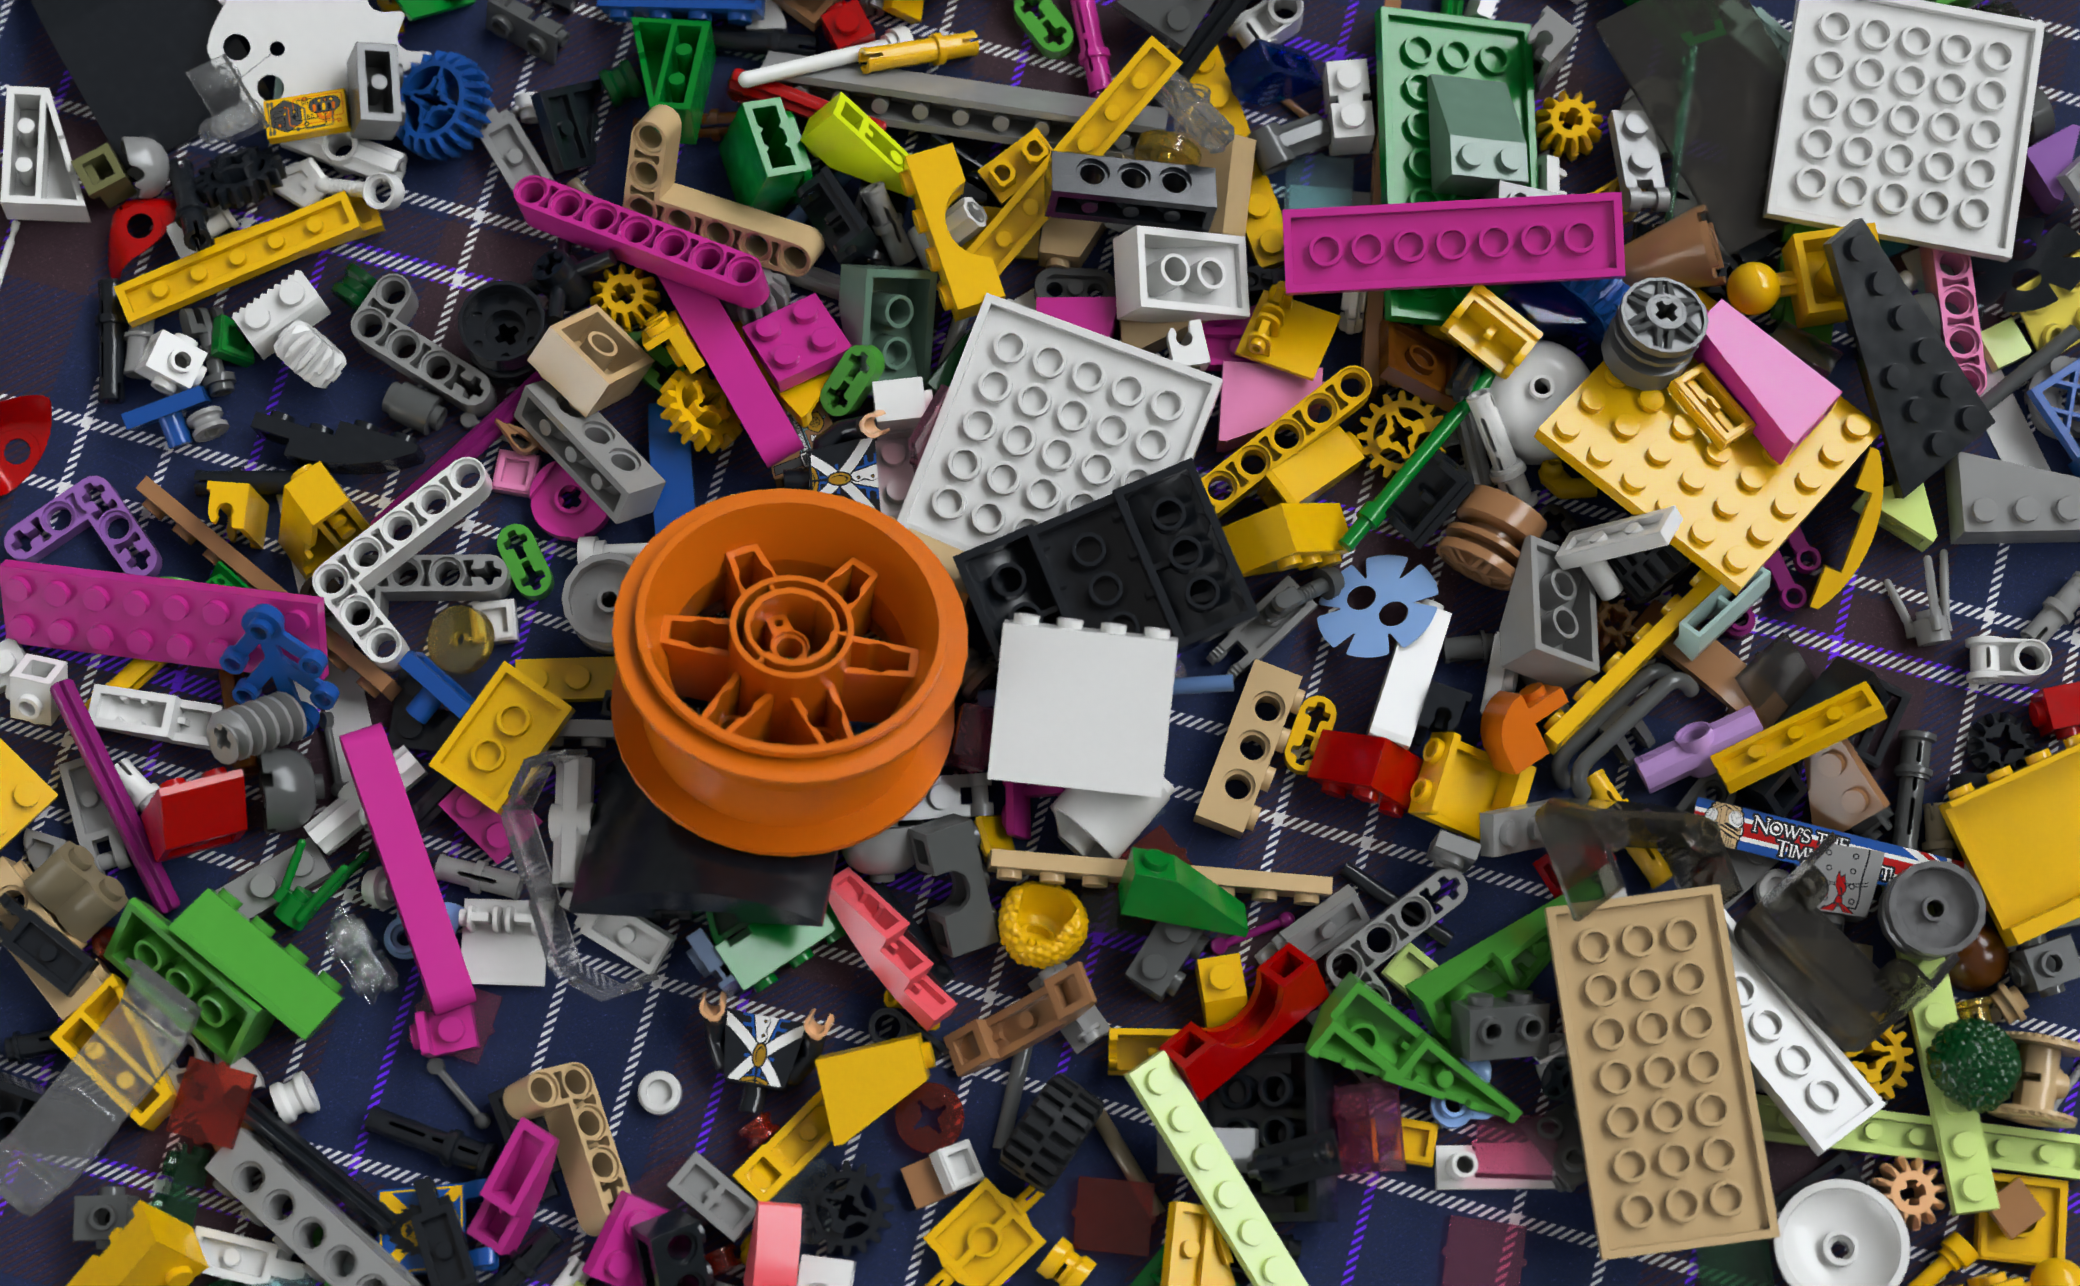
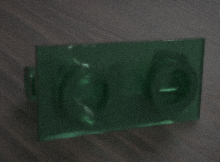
M177 1142L175 1150L169 1149L164 1159L161 1174L167 1176L163 1193H155L151 1206L193 1227L200 1198L187 1195L185 1191L187 1186L199 1189L204 1188L208 1171L204 1168L211 1161V1159H208L210 1150L193 1146L191 1154H187L188 1144Z

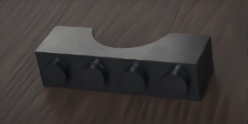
M1837 656L1779 722L1864 681L1868 683L1882 706L1885 705L1890 697L1875 672ZM1804 759L1738 790L1745 803L1756 809L1784 818L1808 791L1801 776Z

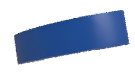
M657 403L648 404L650 465L666 481L653 512L655 535H657L672 521L695 509L696 502L692 441L689 440L686 444H682V435L678 431L670 433L668 429L672 425L671 421L661 419L660 414L666 408Z

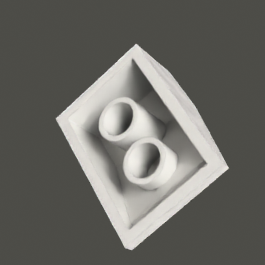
M1136 225L1113 239L1118 320L1160 323L1183 322L1201 319V321L1246 319L1250 317L1246 239L1244 236Z

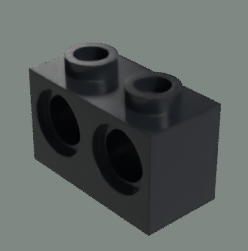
M676 1208L631 1226L643 1286H677L682 1277L684 1279L679 1286H710L714 1282L713 1272L708 1261L705 1259L702 1245L706 1242L705 1231L698 1219H694L681 1209ZM676 1236L674 1244L668 1248L670 1241Z

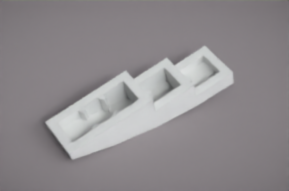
M94 683L88 712L95 727L98 729L210 750L207 740L208 721L213 713L224 708L223 705L183 700L175 695Z

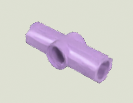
M1749 705L1710 724L1699 721L1682 727L1676 732L1675 740L1634 758V764L1647 791L1651 794L1690 775L1695 778L1713 775L1716 773V770L1709 756L1764 729L1754 709Z

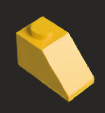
M1240 953L1197 959L1194 967L1205 1028L1218 1027L1232 1020L1248 1002Z

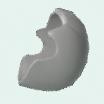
M122 137L120 148L122 153L127 154L128 162L133 166L127 170V174L137 180L135 182L137 198L151 199L159 195L165 188L170 174L169 159L164 148L151 138Z

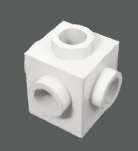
M162 329L151 335L134 372L151 380V386L157 391L166 395H174L191 387L199 386L207 370V367L202 364L208 353L198 348V342L193 338L181 333L173 335Z
M26 653L9 675L6 685L5 696L6 699L10 700V717L29 721L33 724L52 726L61 713L50 692V687L61 680L68 679V663L62 660Z

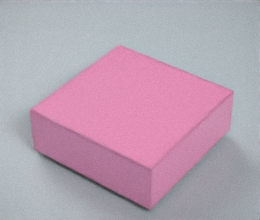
M499 449L492 481V491L530 498L531 484L541 467L542 458L540 455L530 454L524 456L515 451Z

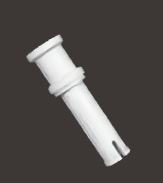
M1483 388L1470 393L1465 399L1469 404L1480 437L1492 464L1489 474L1491 481L1497 483L1500 490L1517 497L1531 507L1535 506L1539 498L1535 492H1531L1524 473L1527 469L1525 462L1515 456L1491 388Z

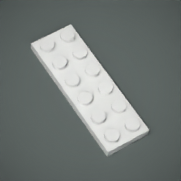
M1724 909L1752 1075L1814 1153L1820 1156L1881 1110L1886 1104Z

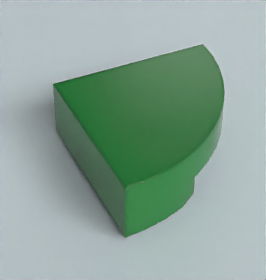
M218 315L213 319L211 356L245 368L254 364L253 348L250 343H246L244 337L237 329L238 325L226 315Z

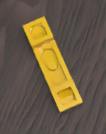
M1869 446L1854 484L1856 488L1870 493L1840 570L1823 564L1809 601V605L1812 608H1821L1842 590L1859 568L1872 543L1882 509L1884 485L1880 451L1876 448Z
M820 1089L765 1145L763 1144L732 1175L756 1201L770 1202L833 1140L822 1090Z

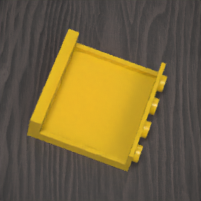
M2080 733L2063 740L2066 748L2051 754L2049 748H2045L2025 757L2027 766L2013 772L2011 766L2007 765L1985 775L1989 783L1974 789L1970 782L1947 792L1950 800L1938 805L1971 876L1981 887L1986 907L2005 947L2022 944L2080 917Z

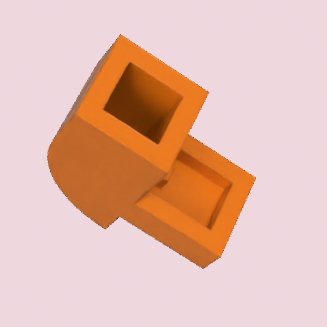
M1536 682L1524 687L1519 694L1500 690L1490 699L1483 711L1480 733L1483 746L1495 770L1517 775L1550 753L1536 723L1569 702L1562 687Z

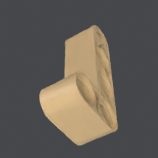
M579 1062L537 1070L507 1086L503 1094L504 1107L517 1120L523 1117L528 1120L541 1116L545 1117L549 1133L559 1139L556 1154L578 1222L587 1234L599 1236L620 1191L624 1190L628 1193H631L594 1078L590 1070Z

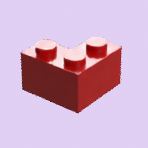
M1322 729L1307 777L1321 784L1320 791L1329 796L1345 799L1346 793L1352 794L1353 797L1361 801L1379 804L1378 811L1385 815L1402 818L1403 814L1408 812L1411 803V789L1418 779L1423 759L1385 737Z

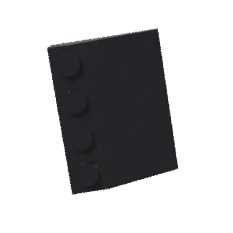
M1307 1043L1270 1045L1200 1103L1197 1100L1195 1101L1212 1128L1258 1129L1259 1148L1332 1128L1335 1130L1336 1135L1334 1061L1311 1056L1305 1050ZM1248 1173L1241 1174L1271 1224L1338 1222L1337 1174L1267 1193L1262 1192L1261 1183L1257 1178L1251 1179ZM1197 1195V1204L1203 1205V1203Z

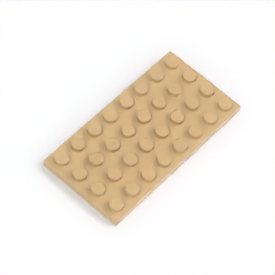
M1720 884L1546 907L1544 913L1600 1260L1780 1237Z

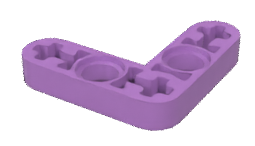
M89 476L82 479L14 525L4 538L5 549L15 560L36 563L92 525L125 573L156 577L162 569V557L116 489L107 480L99 476ZM94 488L102 492L101 498L110 508L105 513L97 504L90 501L92 498L90 491ZM59 510L70 511L72 515L70 525L63 530L52 529V516ZM120 518L128 520L129 531L123 538L112 539L109 537L108 528L114 520ZM41 524L42 528L51 536V538H49L48 540L45 539L41 535L42 532L39 531L36 528V526ZM25 535L32 539L30 542L32 549L28 552L20 548L22 544L19 539ZM133 544L145 557L149 556L146 559L148 566L144 570L135 566L137 563L136 559L127 549Z

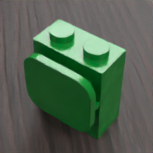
M781 97L742 103L718 148L736 202L775 215L781 214L787 202L791 205L799 203L802 199L798 197L796 191L801 185L812 178L811 164L805 146L800 141L801 134L796 120L790 111H785Z

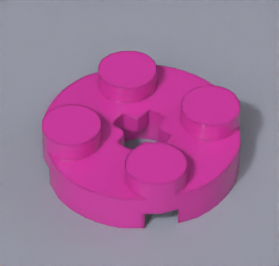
M556 461L548 463L535 476L530 487L531 509L538 525L550 536L559 540L577 543L579 537L595 535L609 521L610 517ZM576 490L580 491L579 499L581 504L578 507L572 506L570 509L564 508L566 502L562 495L565 492L573 494Z

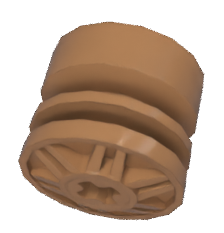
M1475 484V488L1456 509V515L1461 522L1448 524L1446 528L1447 536L1440 539L1436 547V553L1445 563L1464 576L1497 590L1510 591L1524 539L1529 535L1541 539L1547 528V522L1540 513L1517 497L1500 489Z

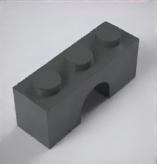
M952 813L908 828L917 870L933 876L949 872L952 878V890L947 900L936 907L926 910L933 942L938 947L937 949L941 953L955 958L999 942L996 927L999 925L998 914L995 907L990 903L987 887L990 885V878L986 867L981 863L978 850L981 838L972 819Z

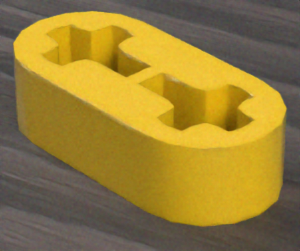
M1316 695L1306 699L1302 703L1283 754L1285 765L1295 774H1308L1312 760H1306L1304 765H1299L1296 763L1297 756L1291 753V750H1299L1304 738L1312 740L1309 754L1314 756L1322 729L1333 730L1337 716L1336 708L1332 701L1324 696ZM1316 706H1321L1324 708L1323 715L1329 718L1328 722L1320 721L1314 733L1308 730L1311 716L1305 713L1306 710L1314 711Z

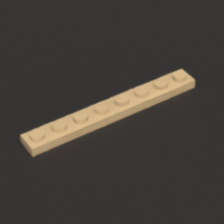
M991 849L987 855L986 869L988 872L997 873L996 879L1004 881H1021L1022 875L1039 876V882L1044 884L1062 885L1065 884V878L1082 880V886L1107 888L1108 882L1120 883L1128 860ZM1189 865L1234 897L1235 893L1252 894L1251 900L1277 902V896L1294 897V904L1316 906L1319 905V900H1324L1332 895L1333 877Z

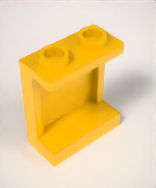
M1453 731L1432 732L1430 739L1423 749L1424 760L1418 779L1411 789V803L1407 813L1480 844V813L1526 804L1537 767L1531 765L1517 775L1497 771L1494 769L1487 752L1460 741V734Z

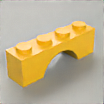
M953 142L905 156L903 171L899 172V179L905 196L912 195L916 209L912 210V217L919 235L923 233L926 235L929 248L925 249V255L932 273L937 271L943 285L938 287L942 306L945 311H952L955 322L976 316L979 313L986 292L1005 299L1006 295L993 258L975 255L964 250L954 241L947 229L945 214L950 205L963 194L966 182Z

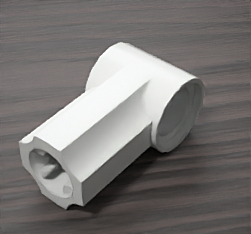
M963 197L951 206L945 214L947 229L960 247L987 227L986 221L988 216L984 208L972 197ZM914 226L908 231L907 236L923 268L930 270L925 255V249L929 248L925 233L919 235Z

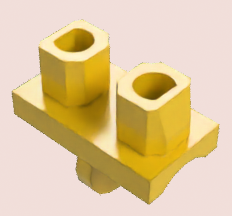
M1036 127L980 168L977 174L990 188L999 203L1004 205L1032 175L1053 148Z

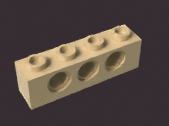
M1258 659L1254 660L1195 813L1194 822L1241 839L1245 829L1253 832L1262 809L1254 805L1259 790L1268 792L1276 772V768L1269 766L1274 751L1283 753L1291 732L1290 729L1284 727L1289 712L1298 714L1306 691L1299 689L1303 676ZM1260 703H1270L1276 708L1278 717L1272 721H1264L1257 716L1255 707ZM1254 741L1261 746L1263 756L1257 760H1249L1242 755L1240 746L1244 742ZM1231 780L1242 781L1248 788V795L1242 799L1230 797L1225 789L1226 783Z
M1 856L0 896L4 892L13 898L23 895L25 899L24 906L28 910L35 911L81 949L88 945L87 942L84 944L73 937L61 925L55 914L41 905L28 891L23 882L33 873L30 867L22 860L16 863L5 856ZM0 903V921L11 931L20 918L12 915ZM9 950L62 1021H66L111 975V972L104 963L96 958L95 960L100 964L71 998L63 994Z

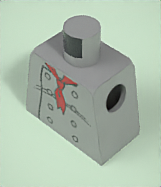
M1824 843L1804 861V866L1794 864L1795 879L1799 886V896L1796 901L1797 912L1801 915L1819 917L1816 939L1842 942L1844 921L1858 923L1866 919L1885 852Z

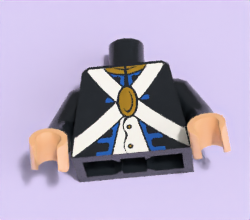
M877 410L866 414L864 417L860 416L836 421L816 436L812 448L806 450L807 468L783 469L784 488L815 490L843 496L880 511L875 438L889 433L890 428L879 430L874 420L875 417L885 415V411Z
M705 991L701 996L699 1010L704 1016L705 1045L713 1066L717 1072L724 1075V1080L727 1083L742 1086L738 1111L763 1115L768 1090L787 1093L789 1087L800 1085L816 1068L815 1060L822 1055L826 1035L834 1023V1016L830 1014L825 1025H820L814 1020L816 1008L810 1011L804 1023L729 1009L726 1010V1015H724L727 1003L726 993L721 991L720 1004L713 1006L706 1001L707 993Z

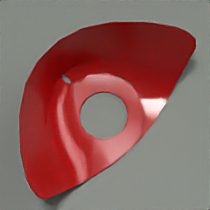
M175 198L128 200L118 207L112 216L108 242V266L111 278H116L119 281L123 268L132 259L159 241L165 234L166 229H168L167 226L175 220L174 212L177 207ZM137 214H146L153 221L151 233L144 238H134L127 229L129 220Z
M25 395L0 402V496L6 495L18 487L29 476L45 451L52 425V405L50 399L46 396ZM17 439L26 441L30 447L29 458L21 464L9 463L4 456V450L8 443Z

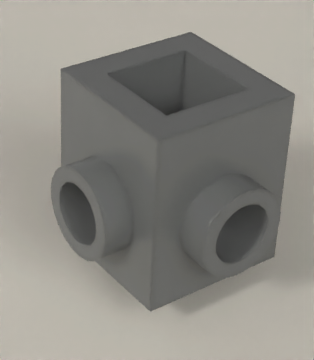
M2044 933L2020 944L2021 949L2010 952L2011 963H2009V973L2017 987L2021 988L2023 994L2039 992L2041 998L2049 997L2066 991L2064 983L2080 977V957L2071 934L2047 939Z
M121 1186L98 1187V1195L74 1196L73 1241L96 1242V1250H106L111 1244L108 1236L116 1227L124 1229L135 1216L132 1208L139 1201V1196L125 1194V1187Z

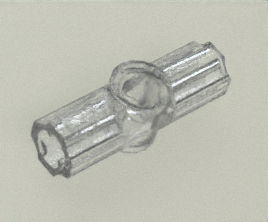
M1176 71L1154 96L1174 118L1175 133L1179 136L1193 138L1201 147L1206 148L1210 154L1224 152L1226 146L1234 140V126L1211 104V91L1205 85L1190 83L1183 75Z

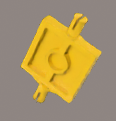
M986 1177L923 1238L938 1254L940 1262L944 1267L924 1286H936L941 1280L943 1282L939 1286H950L954 1281L965 1286H1002L1047 1242L1033 1228L1026 1214L1045 1194L1037 1191L1029 1200H1026L1036 1190L1029 1185L1013 1200L1011 1197L1002 1194Z

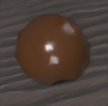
M1984 924L1976 940L1962 951L1945 957L1951 985L1959 990L1979 992L1994 985L2006 974L2010 953L2008 948L2005 947L2001 936L1992 927Z

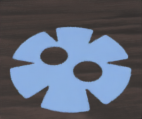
M1378 555L1367 558V578H1364L1353 565L1348 566L1341 571L1345 585L1339 596L1331 600L1320 598L1319 605L1340 608V610L1317 617L1318 627L1322 636L1332 647H1336L1352 634H1355L1346 652L1347 655L1354 657L1374 658L1388 655V634H1391L1403 648L1407 647L1425 632L1437 611L1436 606L1415 603L1416 601L1438 595L1437 584L1431 573L1420 564L1400 578L1408 558L1398 555ZM1359 586L1373 588L1376 598L1372 605L1362 610H1355L1348 605L1347 598L1353 589ZM1401 602L1408 608L1406 619L1395 626H1387L1381 623L1379 619L1381 609L1388 603Z

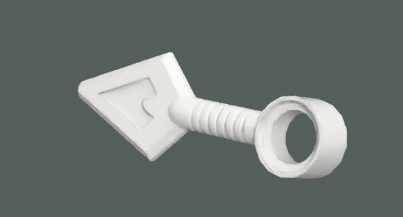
M313 157L286 166L287 178L282 179L283 186L272 188L273 192L300 208L320 201L326 194L335 195L345 190L350 197L364 198L365 203L371 208L390 211L399 207L405 196L404 185L395 175L377 172L369 175L365 181L332 179L325 175ZM386 180L391 187V195L386 202L381 203L376 197V188L381 181Z

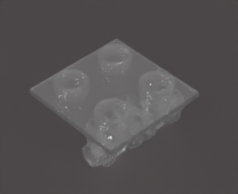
M225 53L186 72L212 115L199 126V136L204 142L215 144L222 139H227L229 144L269 127L264 118L261 105L251 97L242 82L239 69L234 63L229 61Z
M338 905L325 935L326 948L331 957L337 962L341 960L350 973L348 980L354 992L360 997L365 996L372 1006L375 1004L381 989L386 994L400 985L396 979L399 974L387 957L379 961L385 955L382 949L374 953L371 951L378 945L376 939H372L373 935L363 919H357L354 914L348 915L342 905Z

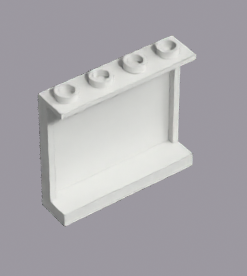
M1014 613L1013 620L1006 619L1003 622L987 779L1161 798L1178 638L1170 637V629L1158 627H1144V634L1126 632L1127 625L1120 623L1101 622L1100 629L1084 628L1083 620L1074 618H1057V625L1039 623V615Z

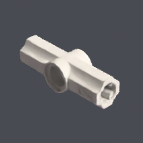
M351 131L280 143L282 148L308 158L313 157L314 160L332 166L336 172L343 175L354 174L366 179L373 173L382 172L395 175L402 181L406 172L408 157L405 153L367 139L351 138ZM342 146H352L351 151L345 156H335L337 150ZM383 180L379 183L381 185L391 188L386 180Z
M404 745L393 753L407 792L427 776L428 773ZM351 779L342 787L338 793V799L304 826L309 836L328 856L349 841L362 828H369L353 780Z
M564 756L556 760L555 804H551L548 816L550 839L554 841L552 884L555 887H575L596 803H594L595 760L593 758Z

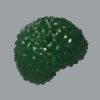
M1967 1018V1020H1956L1955 1023L1950 1022L1944 1026L1943 1030L1935 1034V1038L1931 1040V1045L1926 1048L1927 1068L1930 1072V1078L1935 1080V1085L1941 1091H1944V1095L1947 1098L1951 1099L1954 1104H1958L1959 1107L1966 1108L1967 1111L1975 1110L1978 1113L1995 1111L2005 1100L2010 1098V1092L2016 1089V1084L2022 1076V1061L2020 1060L2017 1045L2003 1029L1990 1021Z

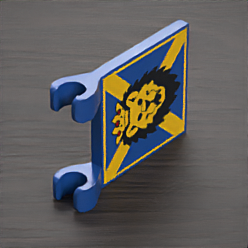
M488 1178L465 1183L436 1185L439 1196L442 1197L449 1194L451 1201L455 1204L466 1241V1202H483L484 1198L479 1194ZM415 1187L378 1190V1200L398 1217L396 1225L386 1235H381L378 1232V1243L413 1275L427 1274L410 1220L412 1216L411 1208L420 1205ZM491 1247L470 1250L476 1271H495L498 1269L499 1256Z

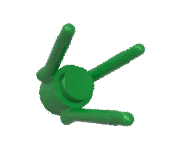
M300 839L292 854L281 886L273 895V899L279 902V905L274 910L276 917L289 927L302 931L319 908L369 858L370 854L368 851H363L348 866L345 864L341 865L315 894L301 886H297L292 891L290 887L306 846V841Z

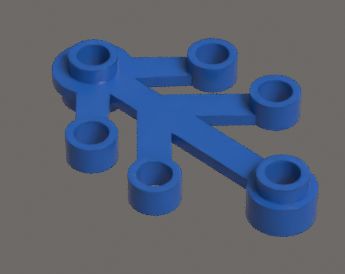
M258 604L254 608L248 609L243 615L241 625L245 634L235 645L228 646L219 660L220 666L230 674H241L250 660L249 654L260 644L265 657L247 678L238 680L232 691V697L240 705L247 701L259 698L265 683L273 677L277 691L290 694L301 705L307 722V731L303 737L304 739L313 734L320 721V714L311 704L300 701L293 680L311 692L310 700L312 704L323 710H329L334 707L340 695L339 689L333 683L318 678L322 675L328 664L327 656L322 651L310 648L286 632L284 627L285 618L280 610L269 604ZM281 648L299 658L298 664L285 656Z

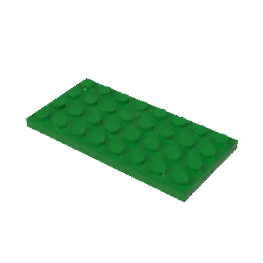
M1380 6L1376 10L1375 42L1381 204L1474 200L1481 198L1432 192L1427 77L1430 74L1506 82L1527 142L1529 183L1525 186L1539 189L1532 43H1527L1531 24ZM1542 283L1485 285L1488 290L1541 332L1545 331L1544 290ZM1473 286L1384 291L1385 321L1442 326Z

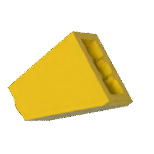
M1338 425L1268 472L1256 493L1268 508L1280 503H1312L1361 465L1365 458L1361 453L1363 446L1352 432L1348 431L1345 433L1340 425Z
M921 1033L820 1055L815 1060L834 1146L846 1143L928 1080L931 1075L929 1068L936 1067L931 1042L923 1043Z

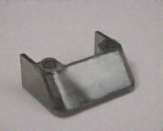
M1559 797L1549 799L1535 813L1538 829L1574 921H1581L1626 887L1612 853L1618 852L1624 847L1662 849L1678 890L1720 884L1723 906L1743 892L1741 883L1722 840L1720 829L1710 818L1653 803Z
M1832 832L1738 921L1734 928V937L1738 946L1837 1046L1849 1052H1859L1864 1050L1933 992L1961 958L1954 952L1927 976L1914 963L1901 958L1892 959L1879 969L1817 908L1828 895L1829 883L1826 876L1814 863L1838 839Z

